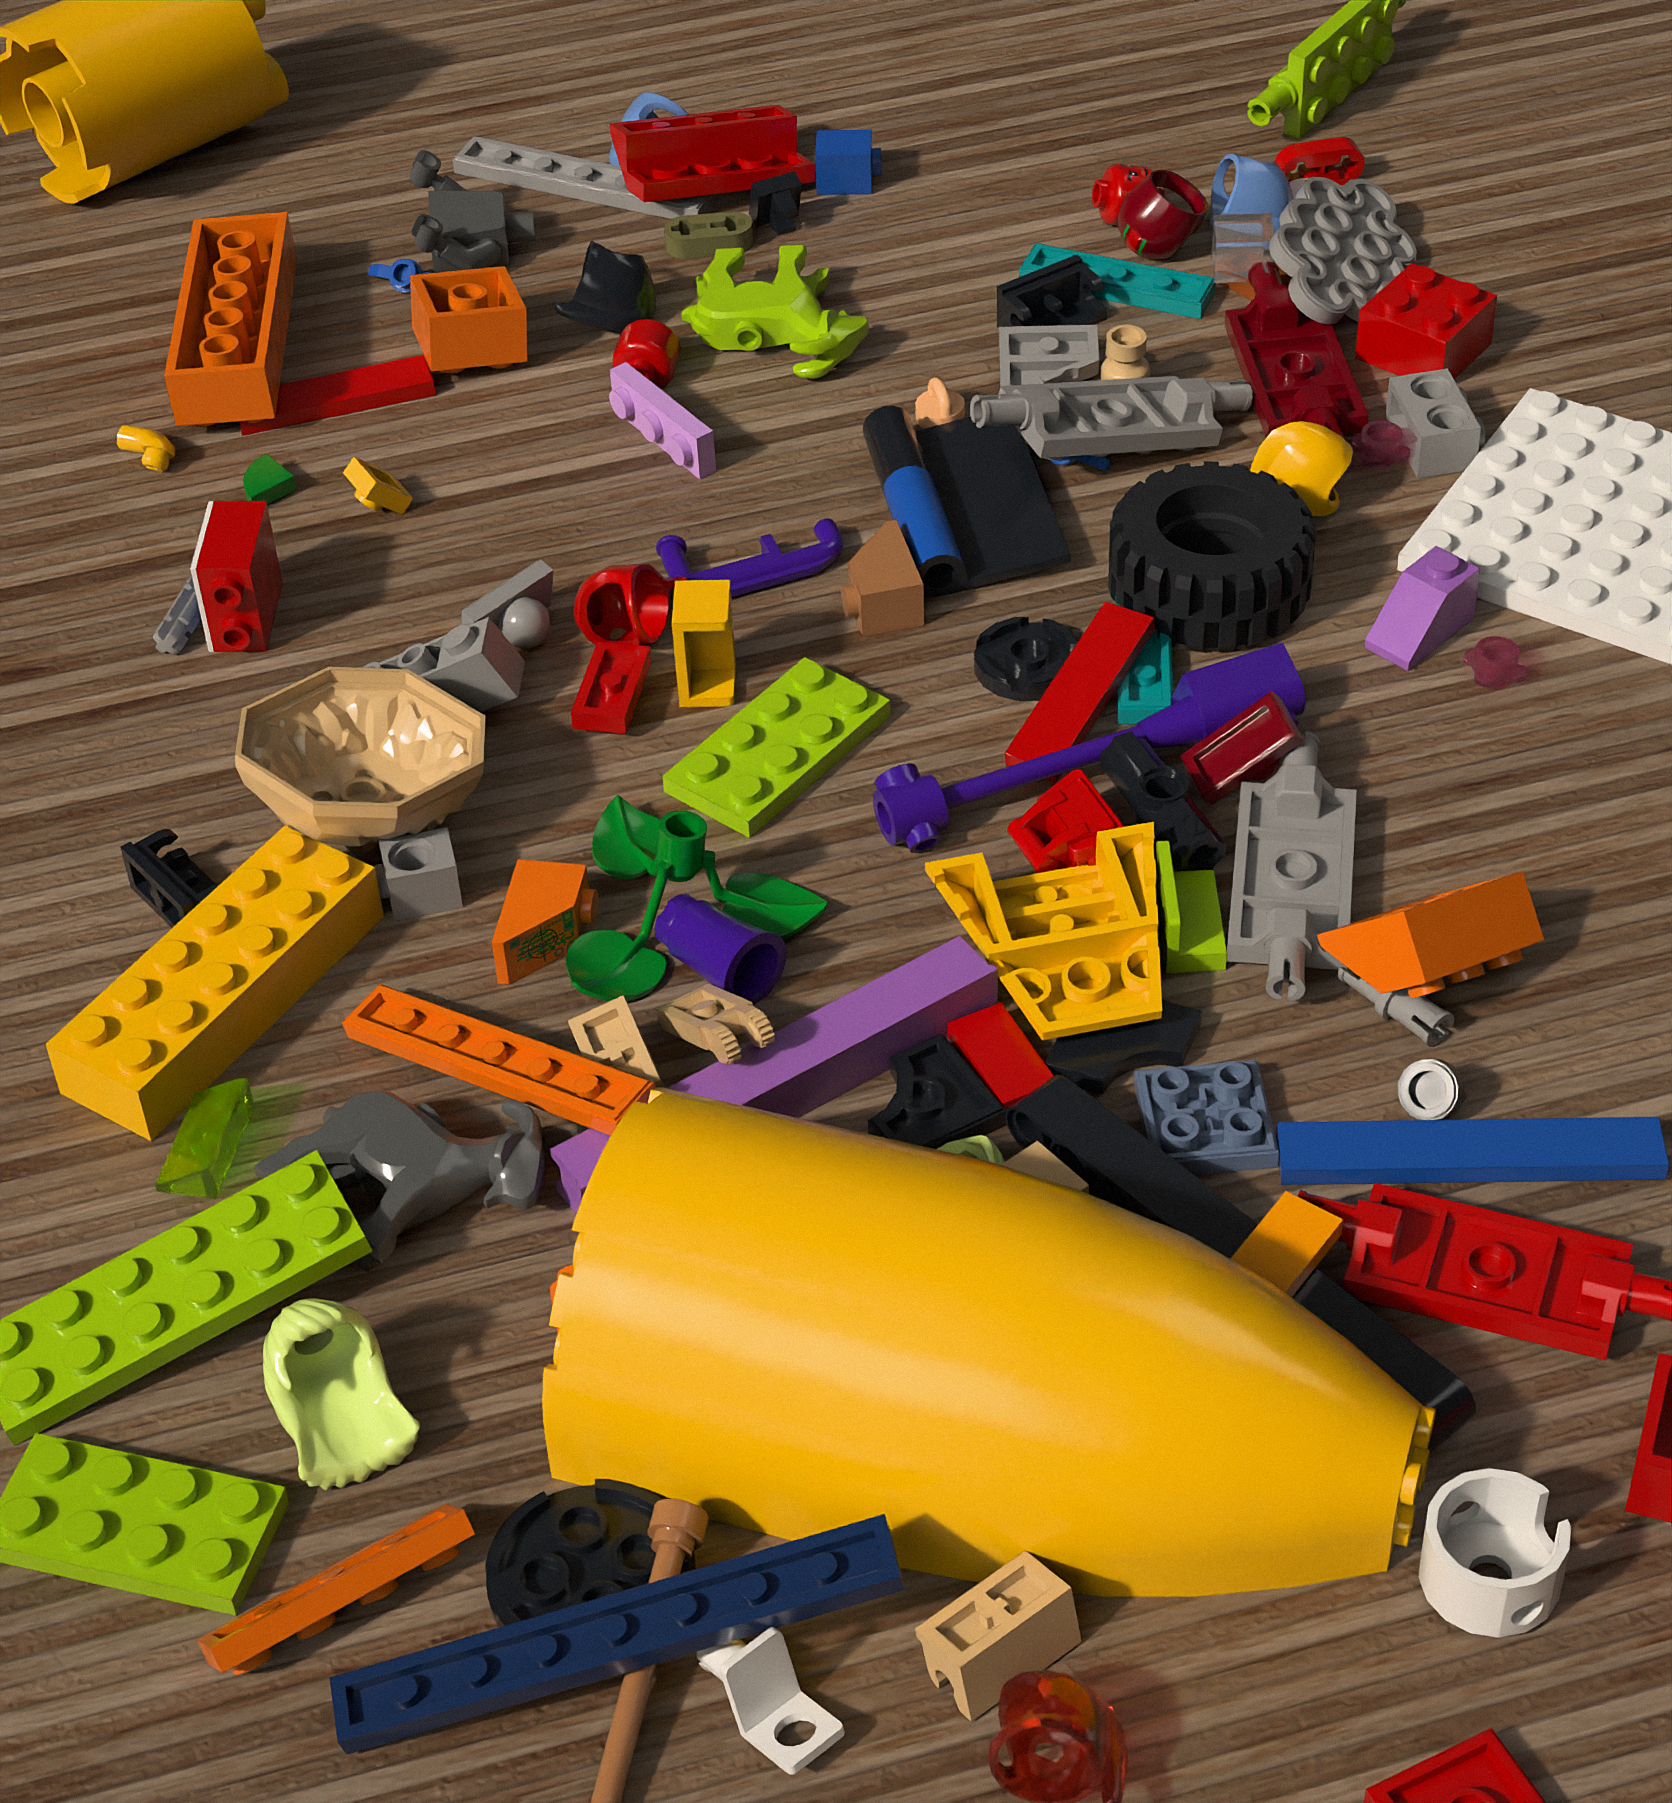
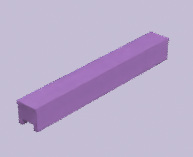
M958 936L775 1031L774 1043L764 1048L750 1044L740 1050L742 1056L740 1060L729 1065L718 1061L668 1087V1089L799 1118L889 1070L890 1056L941 1033L947 1039V1022L997 1004L998 969L993 964L989 965L967 942ZM591 1128L550 1149L551 1157L560 1167L561 1179L555 1182L556 1190L576 1214L592 1172L610 1138V1135Z

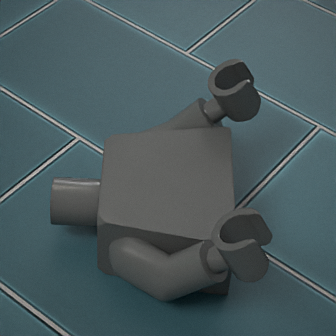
M421 150L417 154L410 172V179L416 187L429 188L432 186L434 191H428L429 215L420 214L411 232L415 237L414 240L417 248L422 252L432 253L434 273L500 266L507 267L510 265L509 243L536 240L533 212L506 215L503 193L499 191L466 190L449 176L445 175L442 178L437 174L441 167V162L436 155L426 150Z

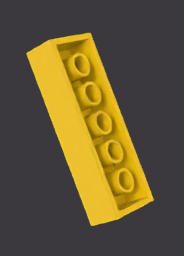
M284 825L45 1044L60 1094L152 1142L384 918L375 867L324 843L313 840L294 829H289Z

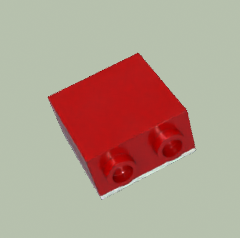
M208 501L190 568L208 651L267 652L283 585L267 501Z

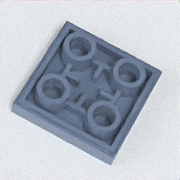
M1257 1060L1226 1061L1223 1063L1180 1067L1167 1066L1134 1071V1089L1144 1137L1192 1174L1278 1168L1279 1150Z

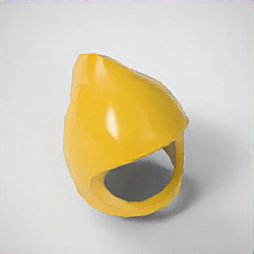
M1303 421L1290 422L1274 429L1262 442L1252 462L1250 471L1257 474L1261 470L1269 473L1276 478L1279 485L1285 482L1306 503L1312 516H1327L1334 513L1339 507V494L1335 490L1334 485L1349 467L1352 461L1353 449L1349 442L1341 435L1323 425Z

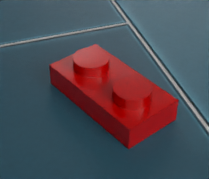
M597 641L571 710L573 729L627 734L652 663L650 646Z

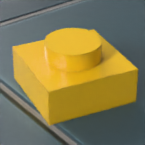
M353 456L343 472L357 489L354 493L355 497L375 511H380L382 507H385L403 515L413 500V497L391 472Z

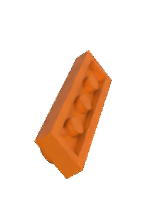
M444 1504L198 1638L197 1642L208 1664L222 1674L232 1669L234 1675L246 1673L272 1658L274 1654L270 1647L293 1634H296L297 1638L302 1640L329 1628L337 1621L334 1612L357 1599H359L361 1605H366L389 1595L399 1587L396 1578L411 1569L421 1565L422 1570L427 1571L449 1562L460 1554L461 1550L458 1544L475 1535V1532L464 1509Z

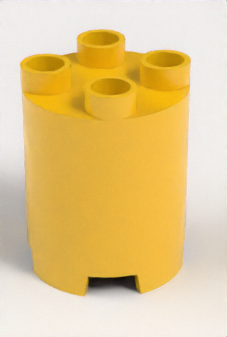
M61 0L0 26V37L7 38L6 52L0 55V123L5 134L10 135L32 129L38 142L57 167L40 178L41 186L60 201L73 204L258 120L266 111L287 102L289 97L286 77L278 62L264 51L254 24L255 21L262 19L265 15V0Z

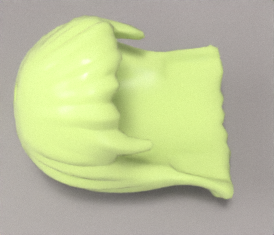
M317 1298L299 1300L283 1308L280 1315L273 1320L271 1329L264 1341V1384L267 1395L282 1426L296 1444L299 1457L298 1473L301 1480H307L306 1482L310 1487L320 1486L324 1490H328L332 1486L343 1488L352 1481L358 1483L365 1482L373 1471L383 1472L388 1465H400L404 1457L414 1450V1444L418 1439L420 1422L409 1413L394 1394L378 1340L369 1321L354 1308L335 1301Z

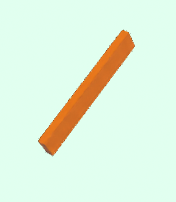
M379 984L342 1022L344 1030L350 1039L610 1136L635 1101L648 1104L650 1091L656 1088L653 1081Z

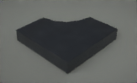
M1162 1000L1161 1019L1057 1038L1045 1064L1053 1075H1062L1080 1088L1103 1094L1114 1079L1134 1068L1152 1065L1182 1066L1200 1029L1202 1011Z
M941 1033L889 1057L890 1073L897 1085L896 1093L884 1110L868 1120V1134L938 1149L948 1142L977 1135L985 1136L1006 1126V1109Z

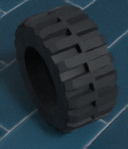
M1204 461L1203 466L1191 467L1190 463L1175 465L1172 471L1166 473L1161 469L1150 474L1145 483L1139 481L1131 487L1117 503L1113 511L1112 520L1110 521L1108 587L1110 596L1114 601L1116 596L1118 606L1120 605L1154 617L1157 638L1160 639V633L1168 635L1171 638L1172 647L1179 643L1187 645L1188 650L1203 652L1204 648H1218V652L1233 651L1237 645L1245 644L1247 648L1259 645L1265 640L1267 635L1274 638L1289 627V623L1292 624L1305 610L1306 602L1310 599L1316 542V525L1312 520V513L1302 498H1299L1295 490L1285 482L1279 485L1273 475L1262 470L1258 474L1251 472L1248 466L1233 463L1232 467L1219 466V462Z

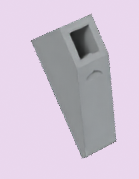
M487 617L470 625H459L442 637L425 644H414L399 655L380 663H369L362 668L409 669L481 713L518 698L525 661L493 621Z

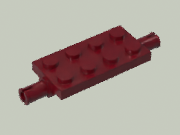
M1266 261L1269 273L1265 272L1262 262L1254 264L1249 269L1248 280L1253 287L1255 297L1245 308L1225 311V329L1243 378L1246 380V384L1251 386L1252 402L1265 437L1267 438L1277 427L1297 421L1323 425L1341 435L1345 440V435L1367 432L1369 415L1332 324L1327 325L1316 322L1296 307L1291 300L1288 291L1289 287L1283 285L1279 269L1275 263Z

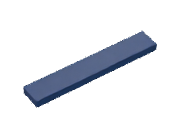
M1659 1117L1277 1122L1276 1128L1281 1185L1666 1180L1669 1167Z

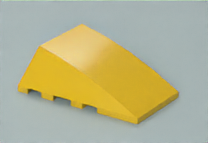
M1154 822L1098 831L1096 839V865L1094 866L1086 864V866L1081 865L1080 867L1075 866L992 881L983 852L925 862L926 873L990 965L993 964L998 969V977L1042 1041L1162 1018L1158 905L1156 904V860L1154 859Z

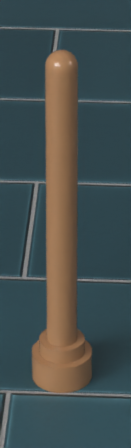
M663 1499L655 1503L648 1528V1535L652 1539L651 1548L656 1553L649 1583L679 1575L683 1561L690 1559L693 1551L701 1548L709 1520L708 1514L701 1507L679 1499ZM657 1664L624 1674L590 1803H621Z

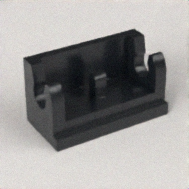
M1078 255L997 286V327L1095 325L1107 320V308L1091 292V290L1097 292L1104 289V284L1097 274L1082 263V258Z
M162 829L135 844L128 842L120 848L131 889L173 928L221 883L216 884L189 859L188 853L182 847L169 851L159 858L157 856L158 851L163 846L171 845L178 839V836L171 829Z

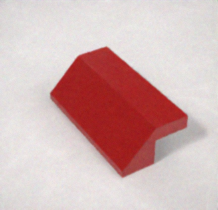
M781 105L610 123L611 138L627 190L643 202L751 190L752 183L794 171L801 184L815 182V164L797 152V116Z

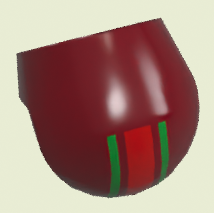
M1155 170L1136 185L1123 199L1118 215V229L1124 243L1132 252L1146 259L1163 260L1179 250L1188 238L1200 228L1208 211V203L1203 194L1185 178L1171 171ZM1156 187H1163L1180 195L1190 205L1193 213L1172 204Z

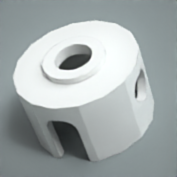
M1487 1468L1461 1473L1439 1488L1428 1505L1418 1577L1427 1601L1446 1621L1472 1634L1500 1638L1526 1633L1547 1620L1560 1599L1570 1550L1571 1525L1568 1519L1558 1522L1555 1542L1549 1538L1544 1527L1549 1490L1544 1485L1518 1472ZM1463 1502H1474L1466 1511L1451 1516L1454 1510ZM1482 1563L1496 1564L1508 1573L1510 1579L1505 1580L1481 1576L1471 1571V1569Z

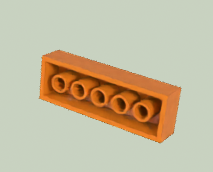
M288 212L193 220L164 373L176 426L194 425L196 427H207L215 423L236 421L257 423L264 419L275 418L297 267V257Z

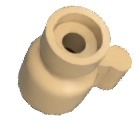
M1118 325L1111 328L1106 335L1105 360L1101 366V380L1150 377V365L1144 358L1146 353V332L1135 325Z

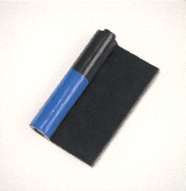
M893 405L878 408L867 416L863 423V435L892 519L897 520L923 582L924 595L933 597L944 596L1071 562L1070 552L1025 440L1014 425L978 428L976 423H973L971 417L915 431L908 412L901 407Z

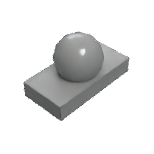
M541 559L534 562L462 610L461 625H470L489 617L512 646L520 649H530L540 645L547 637L551 627L549 613L546 608L551 605L554 570Z

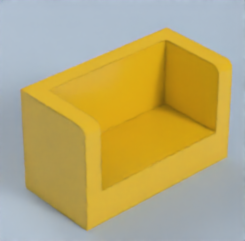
M730 580L675 581L672 633L679 707L732 706L735 698L736 651Z

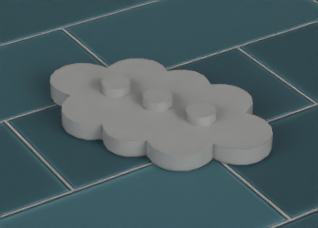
M1310 177L1297 191L1295 199L1290 201L1280 214L1279 222L1281 227L1270 239L1268 248L1276 264L1292 277L1288 288L1291 300L1302 313L1316 322L1327 325L1336 324L1344 315L1358 322L1359 309L1408 265L1416 261L1417 251L1414 242L1402 228L1394 223L1397 216L1394 201L1380 186L1364 179H1351L1342 187L1338 183L1324 177Z

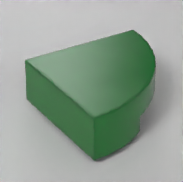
M267 453L256 459L244 474L243 484L247 501H267V505L297 490L294 476Z

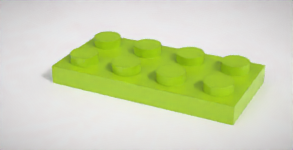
M804 657L663 774L664 792L751 838L891 716L890 699Z
M35 1433L0 1497V1563L237 1616L289 1505V1499L285 1486Z

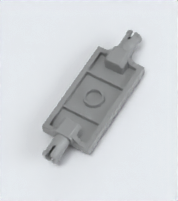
M1177 376L1011 385L1000 386L998 395H975L970 404V416L978 428L1014 425L1040 458L1049 460H1060L1067 456L1081 455L1104 457L1110 453L1124 452L1148 454L1153 450L1167 449L1191 451L1196 449V447L1219 445L1223 428L1214 419L1213 412L1247 411L1251 406L1253 396L1251 386L1246 384L1244 379L1207 382L1204 378L1179 379Z
M1308 731L1305 732L1304 747L1297 745L1284 754L1283 766L1276 775L1265 783L1241 782L1227 961L1268 964L1266 992L1270 997L1277 1000L1282 999V985L1284 982L1289 984L1288 1001L1300 999L1304 995L1306 990L1305 967L1334 970L1344 967L1347 969L1343 963L1320 946L1317 934L1350 924L1357 790L1333 788L1322 777V773L1317 768L1320 740L1316 734Z

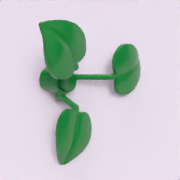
M617 795L604 810L596 825L592 841L593 859L600 869L616 878L635 879L648 872L652 876H657L640 933L634 941L627 935L614 930L589 931L579 936L570 945L566 955V971L572 987H576L579 992L604 1001H611L624 995L626 1001L644 997L654 991L661 984L665 976L666 960L660 953L644 947L649 941L667 879L673 882H687L693 879L702 868L705 870L714 898L719 902L726 903L722 911L752 926L775 933L782 939L797 934L825 912L828 901L793 883L756 872L732 875L727 880L726 889H724L715 868L716 854L713 851L705 850L707 824L701 816L690 811L680 810L667 813L660 819L638 810Z

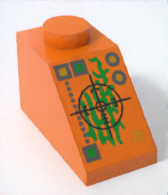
M517 860L491 942L498 984L510 985L565 956L574 940L584 934L586 924L594 925L598 913V892L596 889H589L587 865Z

